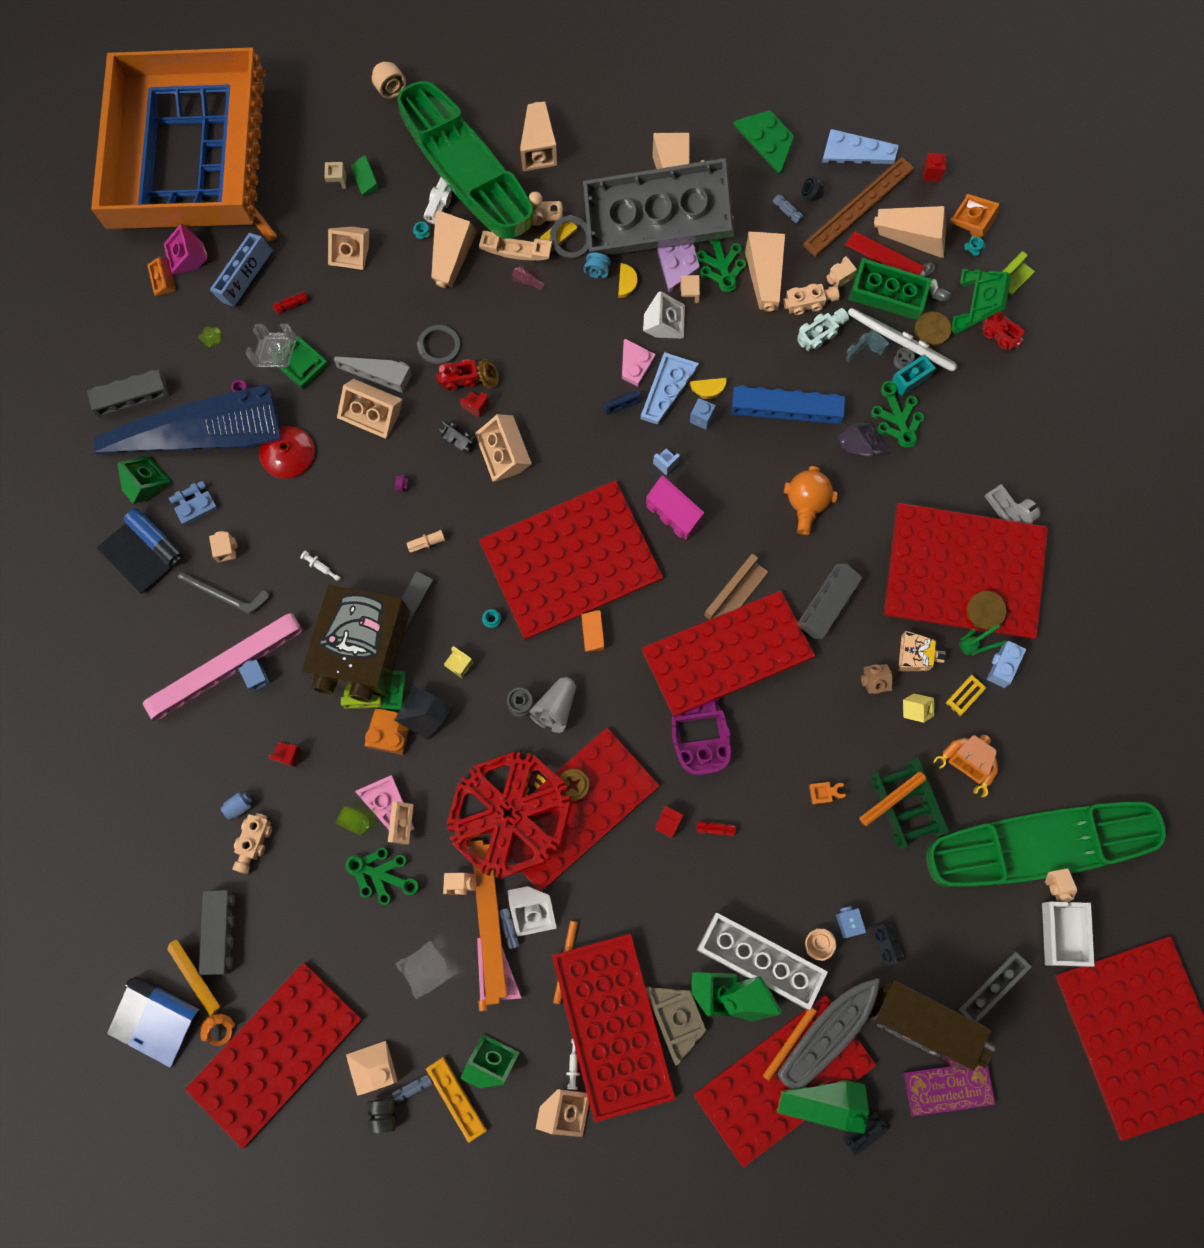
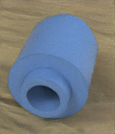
M238 792L223 803L221 811L228 820L236 819L251 808L250 803L252 800L247 793Z

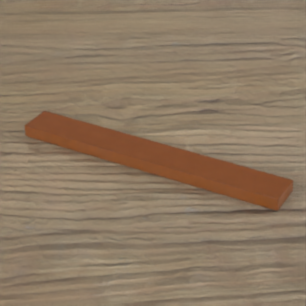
M901 157L806 240L803 246L812 255L817 257L914 171V167Z

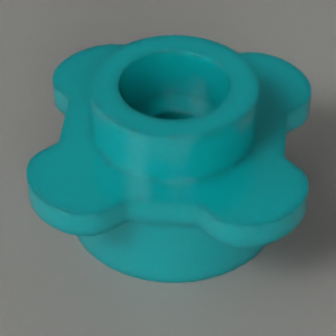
M974 236L971 237L969 243L964 245L965 250H969L973 256H978L980 251L986 247V244L980 237Z

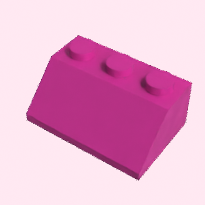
M662 475L647 495L646 506L652 513L656 512L665 525H670L678 537H683L687 540L702 526L704 512Z

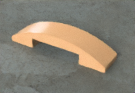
M489 231L482 232L479 248L487 252L519 260L549 259L552 241L535 239L534 242L504 239Z

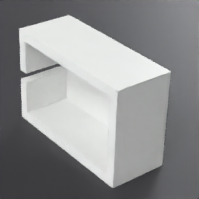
M1042 903L1045 965L1094 967L1091 903Z

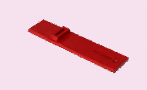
M854 231L845 246L883 265L920 275L925 268Z

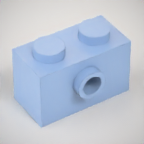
M1007 641L1001 646L999 653L995 654L991 662L993 666L987 680L1003 688L1011 684L1026 649Z

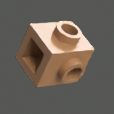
M875 664L864 667V675H861V682L869 694L892 691V673L887 664Z

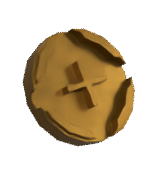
M927 312L916 321L914 333L918 341L926 342L929 344V347H938L948 340L951 334V324L946 316L941 313Z
M981 591L968 601L966 607L967 617L975 627L989 630L1003 622L1006 615V605L1003 599L996 593Z

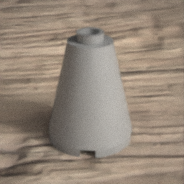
M568 677L559 678L531 708L529 712L531 713V719L543 728H546V726L551 727L552 732H563L566 728L576 691L575 682Z

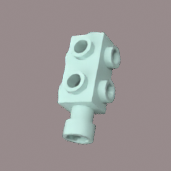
M840 308L834 312L833 316L829 313L825 315L821 313L815 317L812 324L805 323L800 327L797 337L800 346L805 347L809 352L813 348L818 349L825 340L833 339L838 334L839 324L842 325L849 320L847 312Z

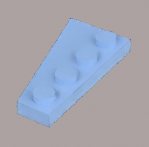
M831 129L822 163H828V161H837V163H844V161H854V163L870 161L871 164H894L899 145Z
M664 352L642 411L641 419L658 425L698 368L699 363Z

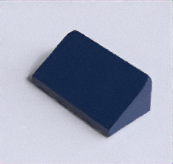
M634 390L603 402L602 406L606 415L639 403L640 392Z

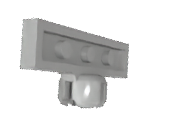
M1002 484L984 496L1002 520L1032 524L1033 521L1040 517L1039 507L1031 512L1029 508L1036 504L1034 501L1026 499L1020 504L1015 503Z

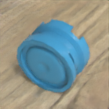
M589 253L586 256L587 263L584 265V272L590 273L589 276L593 278H598L599 276L606 278L609 272L608 267L611 264L609 257L601 253Z

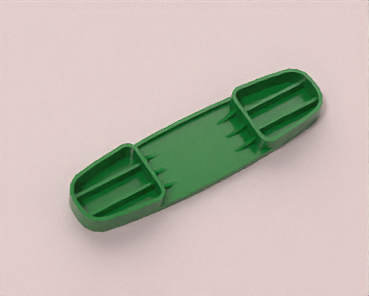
M419 81L403 88L399 92L397 99L399 114L426 158L456 196L498 237L511 239L529 230L533 224L532 204L515 176L511 172L505 171L488 147L461 118L460 108L433 83Z
M1146 802L1096 804L1005 819L949 834L934 840L929 845L926 852V862L931 878L943 887H978L1045 879L1048 872L1069 869L1071 874L1144 855L1159 849L1164 843L1166 833L1160 812L1151 804Z

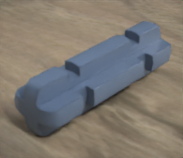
M777 195L773 203L777 207L780 206L779 209L789 218L792 217V221L795 223L800 222L803 215L799 211L796 212L797 209L787 200L784 201V197Z
M502 909L498 911L499 919L502 920L501 925L504 935L508 939V948L513 949L519 946V942L515 937L516 932L512 919L509 918V910Z
M425 1075L420 1078L421 1080H416L402 1087V1090L394 1091L392 1095L395 1102L398 1103L404 1100L405 1097L408 1098L423 1090V1088L431 1086L433 1082L430 1076Z

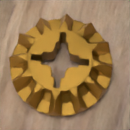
M488 359L480 361L477 366L479 371L477 374L480 377V381L483 382V386H487L488 389L496 387L499 380L496 367Z
M570 769L561 774L559 778L566 783L565 786L567 787L570 786L568 779L573 782L579 781L577 784L578 792L572 788L562 794L563 797L569 795L572 799L571 801H577L587 794L589 781L582 771Z

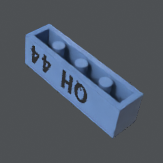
M249 233L210 288V291L222 303L234 307L273 249L261 236Z

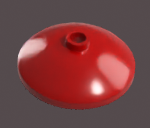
M293 426L279 427L281 440L261 444L259 457L261 464L274 477L281 479L298 477L305 473L314 461V443L311 437L300 428Z

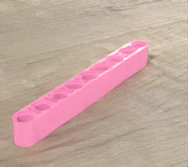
M292 613L286 614L147 698L142 704L151 720L157 721L239 671L238 668L242 667L246 661L260 659L299 635L303 629Z

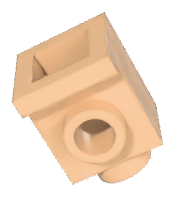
M846 256L841 264L837 263L830 269L827 280L831 285L839 288L854 279L857 269Z
M1069 869L1048 872L1045 883L1049 885L1051 894L1055 895L1057 902L1072 901L1077 888Z
M444 873L443 894L467 895V891H475L476 874Z

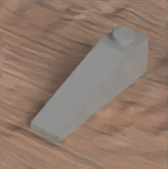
M349 357L334 358L337 368L401 393L404 392L412 376L410 367L401 361L398 363L393 360Z

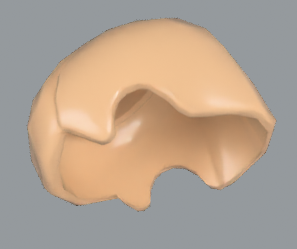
M826 929L811 931L805 941L807 954L815 960L824 961L831 958L836 950V941L833 934Z

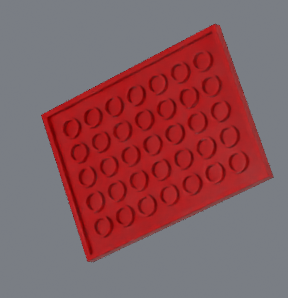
M616 480L479 539L524 640H528L580 617L582 614L589 613L663 580V576Z
M898 503L883 616L986 632L988 630L975 627L971 620L968 619L966 607L968 601L975 594L981 591H991L999 595L1006 605L1005 619L1000 624V628L993 633L1036 639L1048 527Z
M1171 936L1095 961L1094 967H1077L1055 975L1120 1140L1124 1141L1204 1113V1015Z

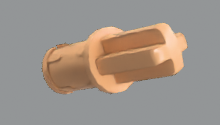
M439 530L426 536L423 534V537L407 542L409 552L412 553L426 547L429 549V546L445 541L442 531Z

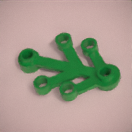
M721 239L708 240L713 244L717 260L707 255L705 251H699L696 255L698 263L705 262L720 270L721 275L711 271V268L708 266L701 268L700 275L704 279L710 278L718 282L719 288L722 291L732 292L737 285L736 277L741 271L745 270L746 262L743 259H738L730 274L727 268L735 256L740 255L741 245L738 243L733 244L730 252L724 258L720 244Z
M886 381L881 387V394L887 397L893 414L884 411L880 406H875L871 411V416L875 419L881 417L898 425L900 431L889 427L886 422H882L879 424L877 431L881 435L888 434L897 438L902 447L911 448L917 442L915 431L924 420V415L921 412L914 413L912 424L908 429L905 422L918 400L915 396H909L905 402L906 406L901 413L894 395L897 386L892 381ZM885 389H889L891 393L886 392ZM909 400L914 401V404H910ZM878 410L880 414H875L874 411ZM918 416L921 420L918 421L915 417ZM883 426L886 428V430L883 431L880 427ZM904 438H909L910 442L905 441Z
M379 848L375 853L363 858L358 855L349 857L345 865L346 870L349 874L356 876L360 887V895L364 898L371 897L373 889L367 886L363 873L371 876L379 895L378 901L382 905H388L391 902V896L386 893L382 880L402 888L403 892L407 895H414L419 890V884L416 880H403L385 873L396 867H404L407 864V859L403 855H397L395 859L375 868L367 865L378 859L386 860L389 856L387 849ZM384 850L386 855L382 858L379 857V852ZM402 857L404 863L398 865L397 860ZM355 862L359 863L358 869L353 868ZM409 884H414L415 888L413 891L408 890ZM369 888L370 893L365 896L363 890ZM384 895L388 896V901L386 903H383L381 901V898Z

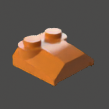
M967 194L953 218L950 219V222L969 230L970 234L974 237H983L996 220L1000 204Z
M375 709L369 730L365 735L366 741L364 746L404 755L410 729L394 721L398 714L397 712Z

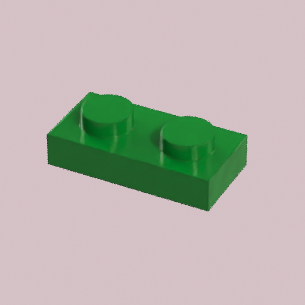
M393 671L386 698L383 697L382 700L383 710L399 711L401 709L404 698L405 671Z

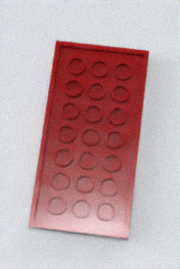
M781 591L642 648L644 657L673 718L815 658Z
M608 728L602 731L555 773L560 777L567 770H580L588 778L589 789L582 799L571 801L572 806L561 848L554 843L558 848V852H555L553 849L549 850L548 856L551 858L550 861L542 856V859L547 862L546 864L523 871L540 892L548 887L659 787L657 782ZM548 779L532 794L551 788L552 782ZM568 779L570 784L568 789L573 788L578 792L577 784L579 781L573 782ZM554 809L529 819L545 834L552 836L557 830L560 811ZM511 812L507 815L510 818L512 817L514 820H516ZM515 834L509 857L515 864L531 860L534 857V851Z
M631 934L552 955L594 1123L675 1100Z
M302 963L184 1090L241 1149H244L362 1019L306 963Z
M826 995L812 1004V1008L817 1013L770 1081L764 1078L763 1074L808 1011L807 1009L693 1094L743 1168L805 1121L777 1112L781 1091L789 1090L779 1078L778 1072L808 1029L831 1004ZM855 1037L805 1087H815L823 1083H838L839 1080L857 1081L874 1068L876 1064Z

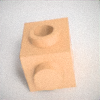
M225 531L216 532L215 535L209 536L212 555L218 563L237 559L235 552L237 542L235 537H232Z

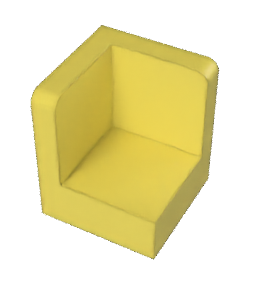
M453 646L451 648L452 654L444 663V666L463 678L473 665V660Z
M919 694L908 696L903 700L904 718L923 723L934 717V698Z

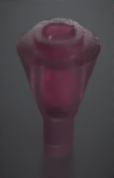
M521 265L519 268L515 267L511 275L514 278L513 282L532 285L540 290L544 286V283L534 279Z

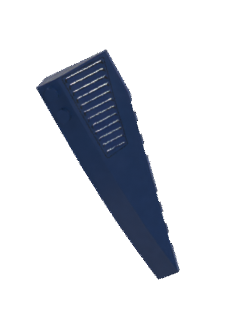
M269 384L171 408L95 437L94 452L95 454H118L121 451L136 453L137 450L155 452V450L160 449L164 452L193 451L195 448L211 450V447L229 449L235 446L238 449L278 441L281 440L275 397Z

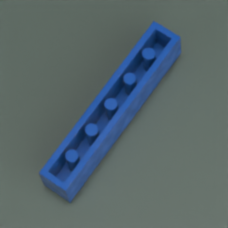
M747 386L734 387L731 414L841 424L844 417L845 396H840L839 394L824 395L819 392L803 393L799 390L790 392L783 389L767 390L763 387L748 388Z

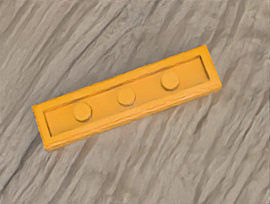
M175 939L169 943L167 950L210 1016L216 1014L220 1005L178 940Z
M443 1057L427 1067V1073L468 1143L486 1132V1127L446 1059Z

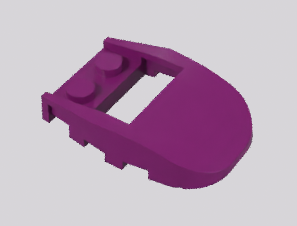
M719 699L675 718L672 716L673 744L682 768L690 774L706 775L717 773L723 770L730 761V731L727 727L723 710L719 708ZM716 717L720 738L681 743L678 723Z

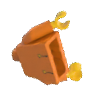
M973 735L970 739L961 738L955 740L943 751L942 756L936 757L933 761L934 764L937 759H941L943 761V765L939 768L941 769L946 765V760L949 758L948 762L977 783L983 782L982 785L974 788V794H977L980 788L983 789L981 797L987 796V786L992 784L998 773V765L995 758L997 752L990 746L991 739L987 735H981L980 738Z

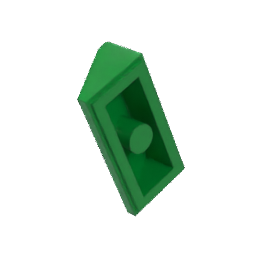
M364 155L351 165L362 196L378 191L376 180Z

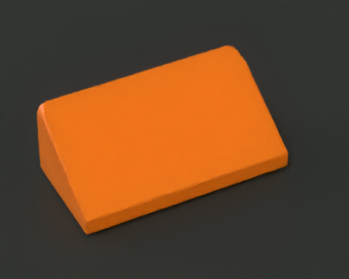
M159 256L148 264L154 296L176 291L168 260Z
M600 610L582 614L585 652L604 650Z

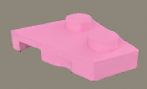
M625 339L623 345L622 379L638 387L654 361L656 354Z

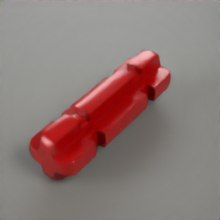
M305 292L298 293V296L293 295L282 300L281 303H274L273 308L279 314L284 312V309L288 310L298 306L299 303L308 302V298Z
M699 821L697 823V832L734 836L736 826L730 824L725 826V824L710 822L706 824V822Z

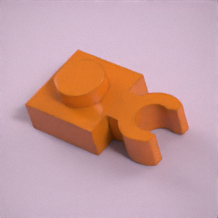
M830 782L810 784L809 790L812 805L833 802V796L837 799L844 798L846 794H839L837 792V788L843 787L844 784L837 783L834 787H830Z

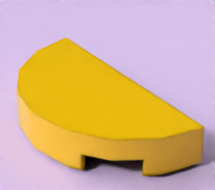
M621 263L618 298H625L635 291L637 274L632 267Z
M726 378L690 381L692 391L701 396V398L712 399L719 396L725 389Z

